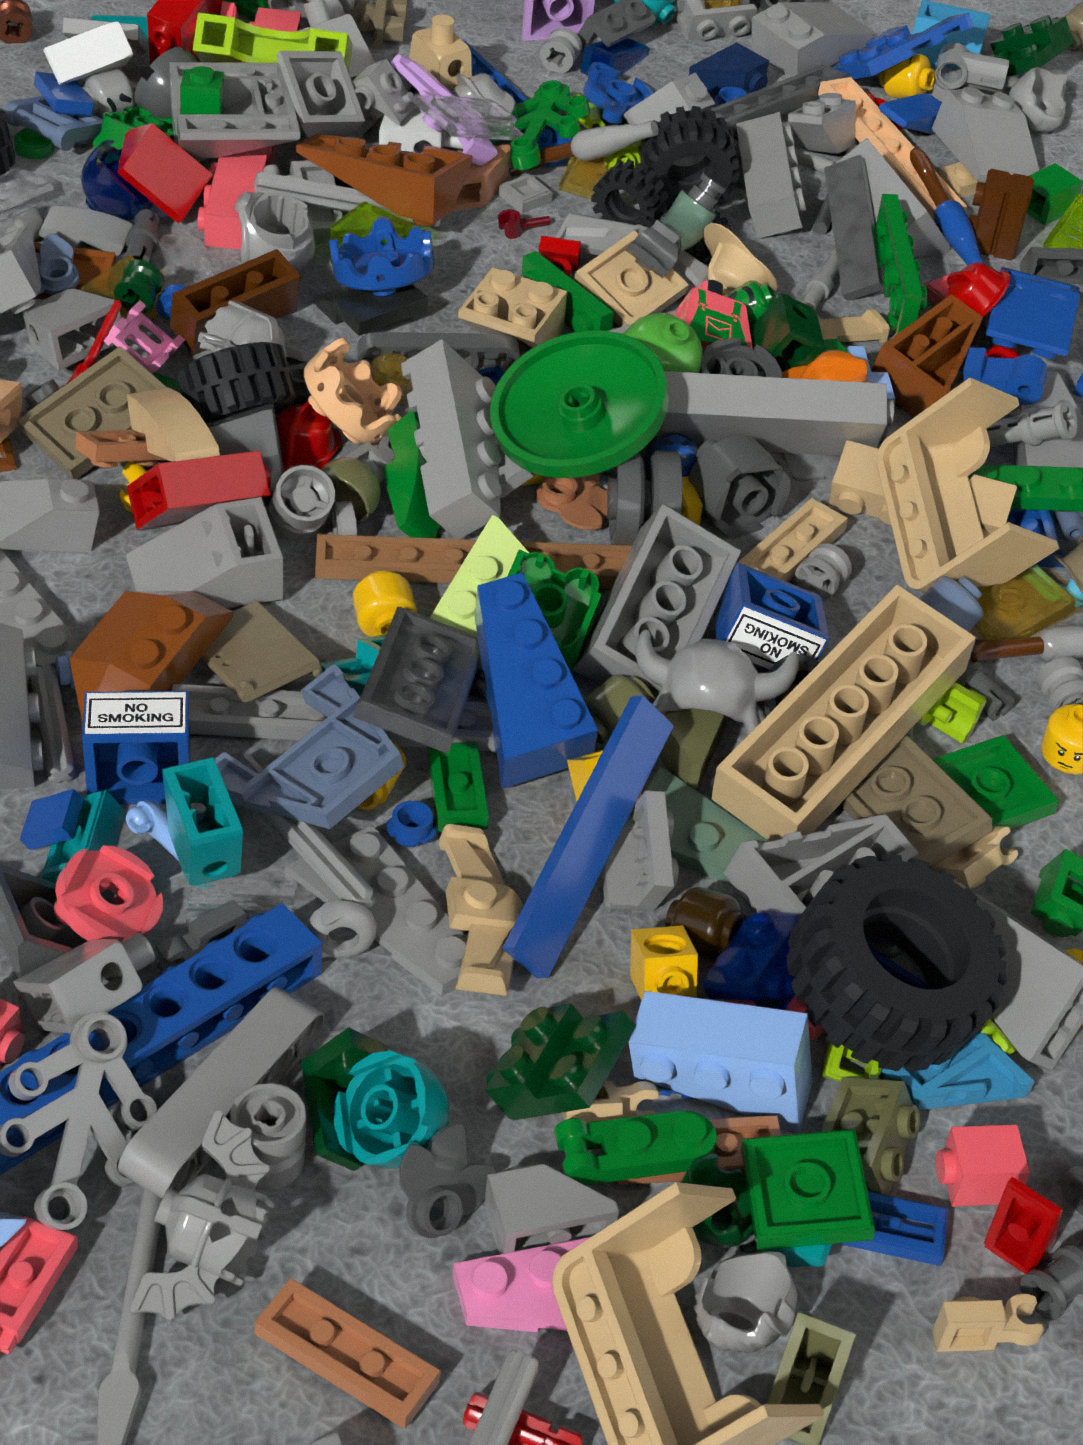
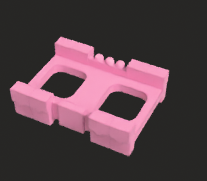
M139 300L126 314L127 317L125 319L122 317L111 328L110 334L105 338L104 342L108 346L111 343L117 347L121 346L153 374L158 371L169 356L186 339L180 334L174 340L141 313L146 305ZM139 325L145 326L161 340V344L155 343L139 329ZM125 339L132 340L147 353L148 357H141L126 344Z

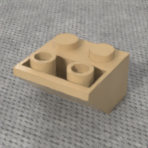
M492 267L458 310V318L473 329L488 334L510 335L519 344L534 348L545 341L558 337L563 331L567 291L553 287L545 282H537L515 275L510 271Z

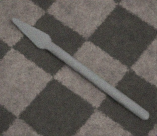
M145 1188L143 1189L111 1373L105 1377L98 1391L97 1445H125L142 1393V1385L136 1377V1369L146 1313L132 1314L130 1312V1305L143 1275L149 1272L153 1273L161 1224L154 1220L162 1198Z

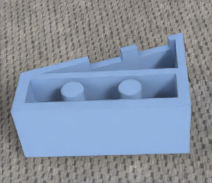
M650 991L644 992L634 1023L636 1027L629 1039L634 1077L747 1117L777 1115L780 1128L800 1133L813 1082L808 1013Z

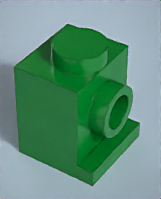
M1065 849L1040 870L1038 877L1041 878L1031 910L1032 915L1043 920L1042 926L1045 931L1058 937L1077 936L1083 931V858ZM1067 876H1070L1071 878H1073V879H1075V880L1081 882V884H1079L1078 882H1076V881L1070 879V878L1067 877Z

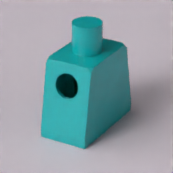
M214 757L162 769L168 830L187 883L192 886L208 885L217 880L236 876L241 871L243 828ZM191 803H201L205 806V811L199 818H197L196 809L191 810Z

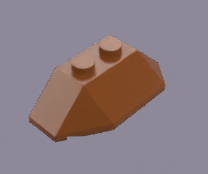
M125 591L69 658L82 724L85 692L172 691L173 684L182 683L203 654L231 621L233 611L194 591Z

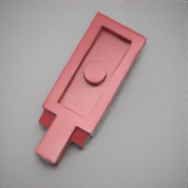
M22 1216L26 1218V1223L0 1250V1352L8 1355L13 1351L16 1343L19 1344L78 1249L76 1235L52 1229L26 1216Z

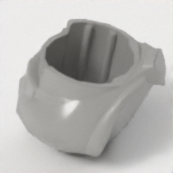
M245 191L236 200L234 209L238 212L242 231L240 252L242 264L278 249L297 272L304 270L314 258L316 240L308 219L307 204L287 194H264L262 192Z

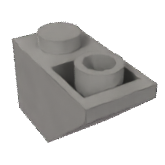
M821 94L820 99L804 102L801 108L788 114V122L805 150L840 153L855 144L856 101L844 100L841 94Z

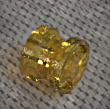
M399 354L379 355L371 363V375L374 382L379 386L387 383L399 385L402 395L398 404L406 402L407 394L412 392V384L410 382L411 378L408 380L403 377L401 363L408 360V358Z

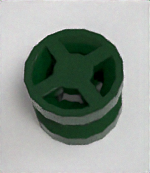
M132 260L127 263L122 274L123 278L118 281L114 289V296L116 300L121 301L122 307L129 311L140 300L146 305L141 313H147L152 310L156 301V295L160 293L164 285V276L155 265L143 260Z

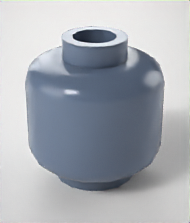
M942 576L919 598L968 632L982 619L984 614L981 605L977 601L982 596V593L963 576L957 582L950 577Z

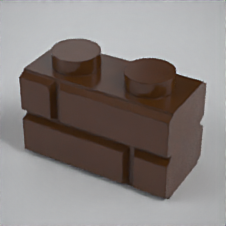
M990 169L988 170L985 183L977 182L972 205L979 206L977 216L969 214V220L980 255L989 256L991 254L994 258L1009 261L1015 259L1034 184V179L1031 176L1016 173L1010 175L1006 171Z

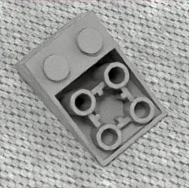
M261 497L215 504L126 554V561L135 591H194L225 608L245 606L255 601L263 603L283 599V556Z

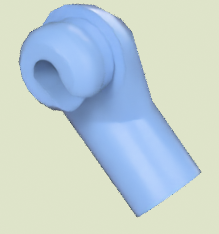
M147 800L137 803V807L130 808L126 815V822L130 830L136 834L147 832L179 861L170 838L167 813L156 802Z

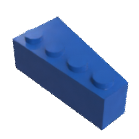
M523 572L478 585L475 623L482 669L485 674L488 708L490 709L493 725L495 753H497L500 786L501 789L566 769L568 768V759L594 753L598 729Z

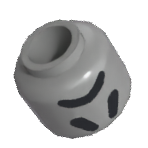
M113 69L86 78L82 89L94 103L92 115L103 119V113L105 112L123 113V108L135 107L134 94L137 84L132 78L128 79L121 70Z

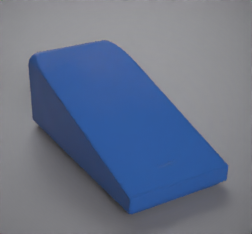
M923 93L881 103L879 109L880 112L903 128L935 134L931 128L942 102L930 94Z

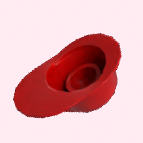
M974 262L959 272L949 274L947 277L949 287L945 298L952 294L984 317L1004 295L1009 286L1010 275L1005 271L998 272L984 263Z
M309 400L305 404H296L281 410L276 418L284 472L291 467L299 465L314 466L321 470L331 460L342 443L341 435L333 427L332 421L328 417L317 413L310 405Z

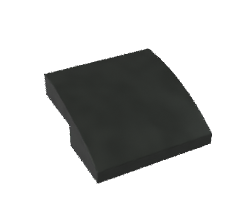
M413 284L397 288L395 293L387 296H376L372 291L356 290L345 286L314 297V304L334 324L345 322L360 336L427 311L428 297Z

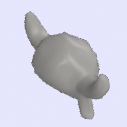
M643 630L639 635L635 650L639 669L650 681L662 687L653 705L663 715L667 711L689 708L714 711L726 715L737 722H743L747 735L761 723L756 702L771 700L785 693L796 679L799 669L798 655L796 652H792L776 671L758 673L754 664L742 652L740 646L721 639H701L694 644L679 649L670 660L659 656L654 651L648 630Z

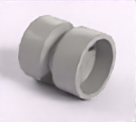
M299 465L291 467L284 472L276 485L269 505L268 517L274 530L280 536L290 541H304L317 536L322 531L335 502V489L332 480L324 471L314 466Z
M257 1084L244 1090L233 1103L230 1111V1122L238 1127L250 1128L252 1130L251 1145L253 1152L260 1161L268 1164L270 1167L269 1174L258 1182L256 1188L262 1190L282 1188L292 1183L301 1174L306 1161L305 1104L296 1092L287 1086L279 1084Z

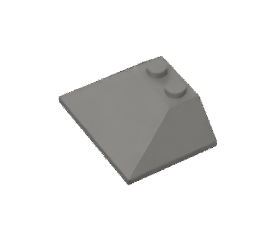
M169 62L171 114L175 143L196 161H203L207 158H219L300 140V129L294 104L279 63ZM205 66L214 71L224 72V114L180 115V84L185 69Z

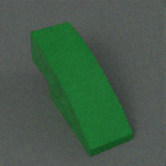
M410 411L387 429L395 459L384 466L382 472L398 528L412 538H436L439 524L429 516L420 469L427 461L416 446L414 431L420 428L418 412Z

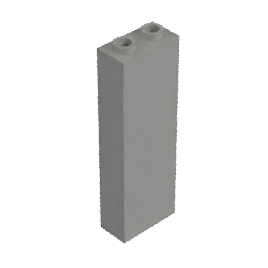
M664 371L669 388L668 411L659 431L647 445L650 446L656 438L667 433L687 435L697 444L698 448L708 440L719 441L731 435L741 434L754 438L767 452L841 456L846 440L875 448L878 443H882L885 440L886 426H892L894 401L887 400V383Z

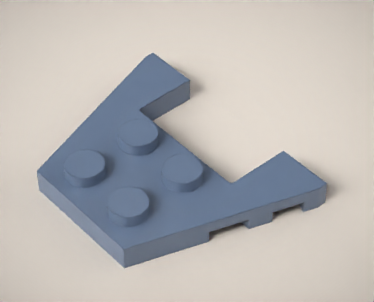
M334 664L301 689L305 703L327 716V718L261 772L256 773L226 752H222L215 758L234 805L331 829L404 768L401 754L386 732L380 727L353 717L360 696L354 688H350L345 681L342 671Z

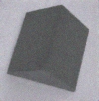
M0 865V939L17 979L87 942L70 926L62 924L55 916L53 908L57 901L56 883Z

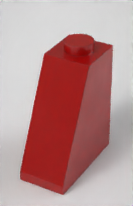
M260 451L158 463L127 486L136 530L185 521L218 503L261 497L263 500L270 496L271 477L268 467L263 464Z

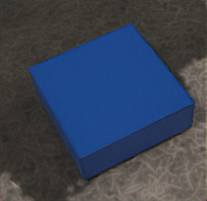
M74 789L32 801L20 840L28 849L33 850L72 839L84 800Z

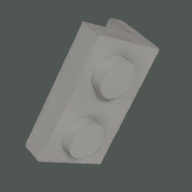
M644 791L634 805L602 869L604 903L609 909L654 911L677 884L678 863L675 858L671 857L670 847L674 820L672 813L667 811L665 792Z

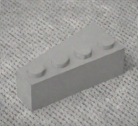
M441 339L401 363L403 377L408 380L411 378L413 391L407 394L409 409L413 412L417 411L420 428L414 431L416 446L427 461L420 469L429 516L456 539H461L486 525L492 515L501 517L500 495L502 489L499 481L501 457L498 451V441L490 420V404L496 386L490 378L479 374Z

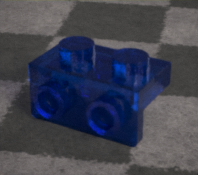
M750 913L701 982L709 999L754 1001L758 1007L785 1010L795 996L791 983L796 978V976L789 975L787 968V954L790 952L788 940L801 914Z

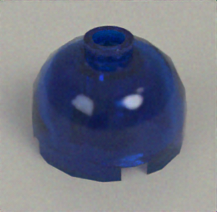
M113 140L103 141L86 159L80 178L83 193L86 196V203L91 210L110 214L126 221H132L137 213L144 209L151 210L155 204L117 173L122 148L118 150L111 145L115 142Z

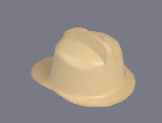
M710 223L705 226L704 241L712 255L707 268L708 280H716L722 283L724 286V296L750 280H756L761 285L767 282L774 293H776L778 285L772 272L754 257L737 236L721 224Z

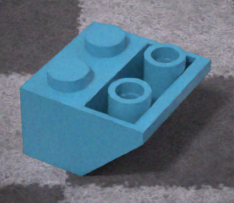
M922 0L912 34L923 32L949 16L968 12L973 27L963 32H960V30L951 32L944 36L945 41L935 46L920 48L912 53L927 56L934 71L936 70L938 53L946 44L959 43L964 45L969 52L982 54L991 14ZM947 64V65H946V66L949 67V68H958V67H959V66L956 65V64Z

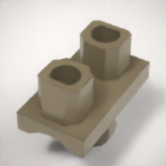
M376 0V5L369 1H359L354 5L350 15L353 17L359 31L370 32L374 30L372 49L382 50L384 41L403 43L408 0Z

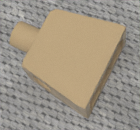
M436 15L432 18V26L430 28L418 30L412 35L409 59L423 65L450 92L458 85L457 74H463L468 78L472 77L471 50L454 33V19L451 16Z

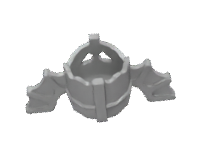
M229 300L228 306L220 307L215 311V317L208 320L205 325L207 333L200 332L198 342L201 343L200 348L212 352L242 344L270 342L282 345L285 357L288 356L300 361L309 362L318 353V351L303 349L297 343L292 345L286 344L281 326L274 317L238 301Z
M221 1110L214 1112L203 1136L202 1148L219 1163L225 1172L226 1180L211 1174H203L195 1178L180 1192L168 1187L154 1221L165 1225L167 1248L171 1258L188 1266L178 1272H149L144 1274L130 1305V1312L132 1314L151 1312L159 1314L168 1322H171L181 1310L190 1305L201 1304L211 1307L215 1304L214 1286L216 1281L221 1278L241 1286L248 1270L246 1262L254 1259L260 1246L257 1239L260 1232L265 1229L268 1221L266 1213H272L275 1203L268 1199V1196L256 1192L255 1188L258 1182L269 1174L270 1167L268 1164L260 1161L253 1152L251 1145L252 1130L232 1124Z

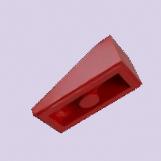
M1011 1177L1006 1184L984 1240V1247L1024 1274L1033 1269L1038 1270L1053 1248L1063 1209L1016 1178Z

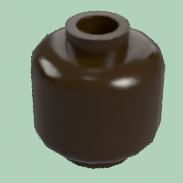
M695 887L687 890L680 900H674L671 903L666 915V927L683 925L698 953V957L718 962L727 958L730 953H736L741 948L746 937L748 920L746 915L742 913L739 902L732 896Z

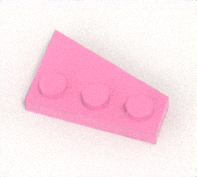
M590 1237L453 1263L452 1275L466 1325L538 1332L541 1328L567 1331L553 1292V1272L557 1262L564 1254Z

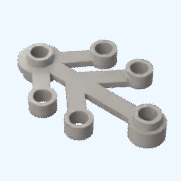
M92 1012L80 1018L71 1029L69 1045L37 1063L26 1062L20 1065L10 1074L8 1081L11 1093L20 1100L28 1101L42 1094L46 1090L49 1080L80 1065L73 1090L23 1119L13 1118L0 1126V1153L8 1157H16L29 1150L34 1143V1139L66 1121L51 1186L44 1189L38 1195L34 1204V1215L37 1221L52 1229L65 1232L78 1226L85 1218L87 1212L86 1197L77 1186L90 1130L107 1157L105 1164L107 1179L113 1185L119 1187L134 1183L131 1179L122 1176L117 1169V1162L128 1143L99 1095L103 1074L121 1100L118 1108V1119L124 1128L131 1131H139L157 1112L155 1101L149 1095L142 1092L122 1058L127 1048V1035L124 1026L117 1018L105 1012ZM90 1033H96L102 1037L104 1041L103 1051H96L90 1046ZM22 1072H29L36 1078L37 1086L34 1091L27 1090L22 1086L20 1081ZM132 1103H138L143 1107L145 1111L143 1121H137L131 1116L130 1105ZM8 1128H16L21 1132L23 1136L21 1147H14L8 1143L6 1139ZM51 1200H58L63 1204L65 1214L62 1220H56L49 1214L48 1205Z

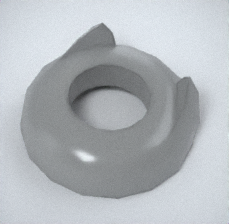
M329 900L313 912L308 921V929L322 942V958H350L360 955L372 945L376 938L377 921L373 913L362 904L352 901L332 902ZM339 927L351 928L357 933L353 939L348 941H336L328 936L329 932Z

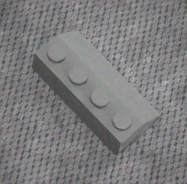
M661 504L641 527L573 670L599 686L614 675H622L627 678L635 676L657 698L662 687L650 681L638 667L635 650L639 635L643 630H648L654 651L659 656L670 660L679 649L700 641L741 551L666 505Z

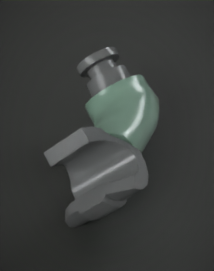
M703 172L700 176V179L703 180L699 186L694 184L689 193L682 189L666 215L660 220L657 219L650 228L640 232L625 251L636 258L635 262L647 272L652 270L663 279L679 260V253L690 249L704 237L705 226L712 223L717 216L712 210L718 202L715 197L718 192L723 194L726 191L725 187Z

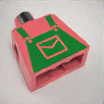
M707 280L702 282L700 287L692 288L678 306L674 316L683 319L694 329L700 339L703 353L710 344L717 340L728 338L743 339L741 345L753 349L747 308L742 302L725 297L724 286L719 281Z

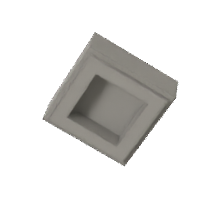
M529 173L499 185L498 192L500 197L521 213L552 202L553 194L550 189Z

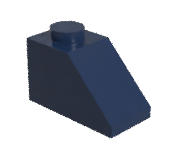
M736 42L690 66L689 75L693 73L698 75L713 100L719 95L720 89L729 86L741 88L749 94L766 87L769 60Z

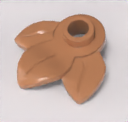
M600 473L576 478L545 477L538 486V503L549 511L558 512L561 518L573 527L583 530H597L602 528V519L607 518V491L598 486Z

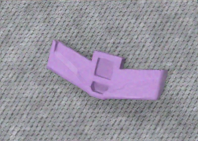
M399 54L394 57L390 63L394 71L401 79L409 81L420 92L414 103L425 114L422 119L429 127L438 132L445 129L454 133L464 147L462 153L473 155L472 163L479 166L486 164L497 155V150L476 121L474 115L423 65Z

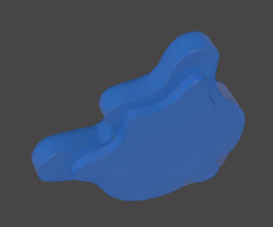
M593 62L590 65L588 79L585 82L583 92L592 104L602 110V117L606 121L614 124L622 123L624 114L629 109L654 93L645 82L637 77L633 85L625 81L618 80L621 71L613 69L605 63Z

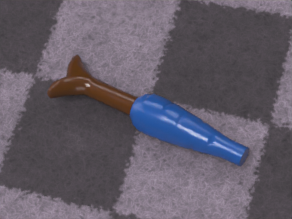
M919 147L913 148L910 151V161L936 206L934 220L937 227L967 266L974 262L984 263L978 249L972 225L963 206L959 202L949 199L926 153Z

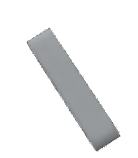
M278 986L272 988L134 1135L123 1151L118 1164V1172L160 1198H163L168 1187L180 1192L192 1182L212 1159L203 1150L202 1139L214 1112L221 1110L230 1121V1111L233 1103L244 1090L257 1084H279L317 1039L325 1021V1014Z

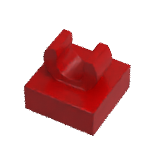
M541 235L539 254L571 278L572 271H578L581 241Z

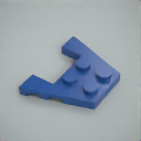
M968 12L949 16L920 33L910 34L907 25L891 28L879 36L868 40L866 47L841 55L839 57L840 62L831 68L850 73V77L853 79L873 76L914 56L912 52L920 48L935 46L945 41L944 36L951 32L959 30L963 32L973 27V23Z

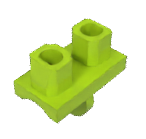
M954 682L917 723L921 726L929 723L963 744L970 738L986 704V697L973 689L968 690Z

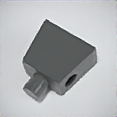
M274 403L206 423L219 446L220 456L253 451L261 452L263 464L268 467L270 472L271 485L269 491L270 494L274 495L276 485L284 473Z

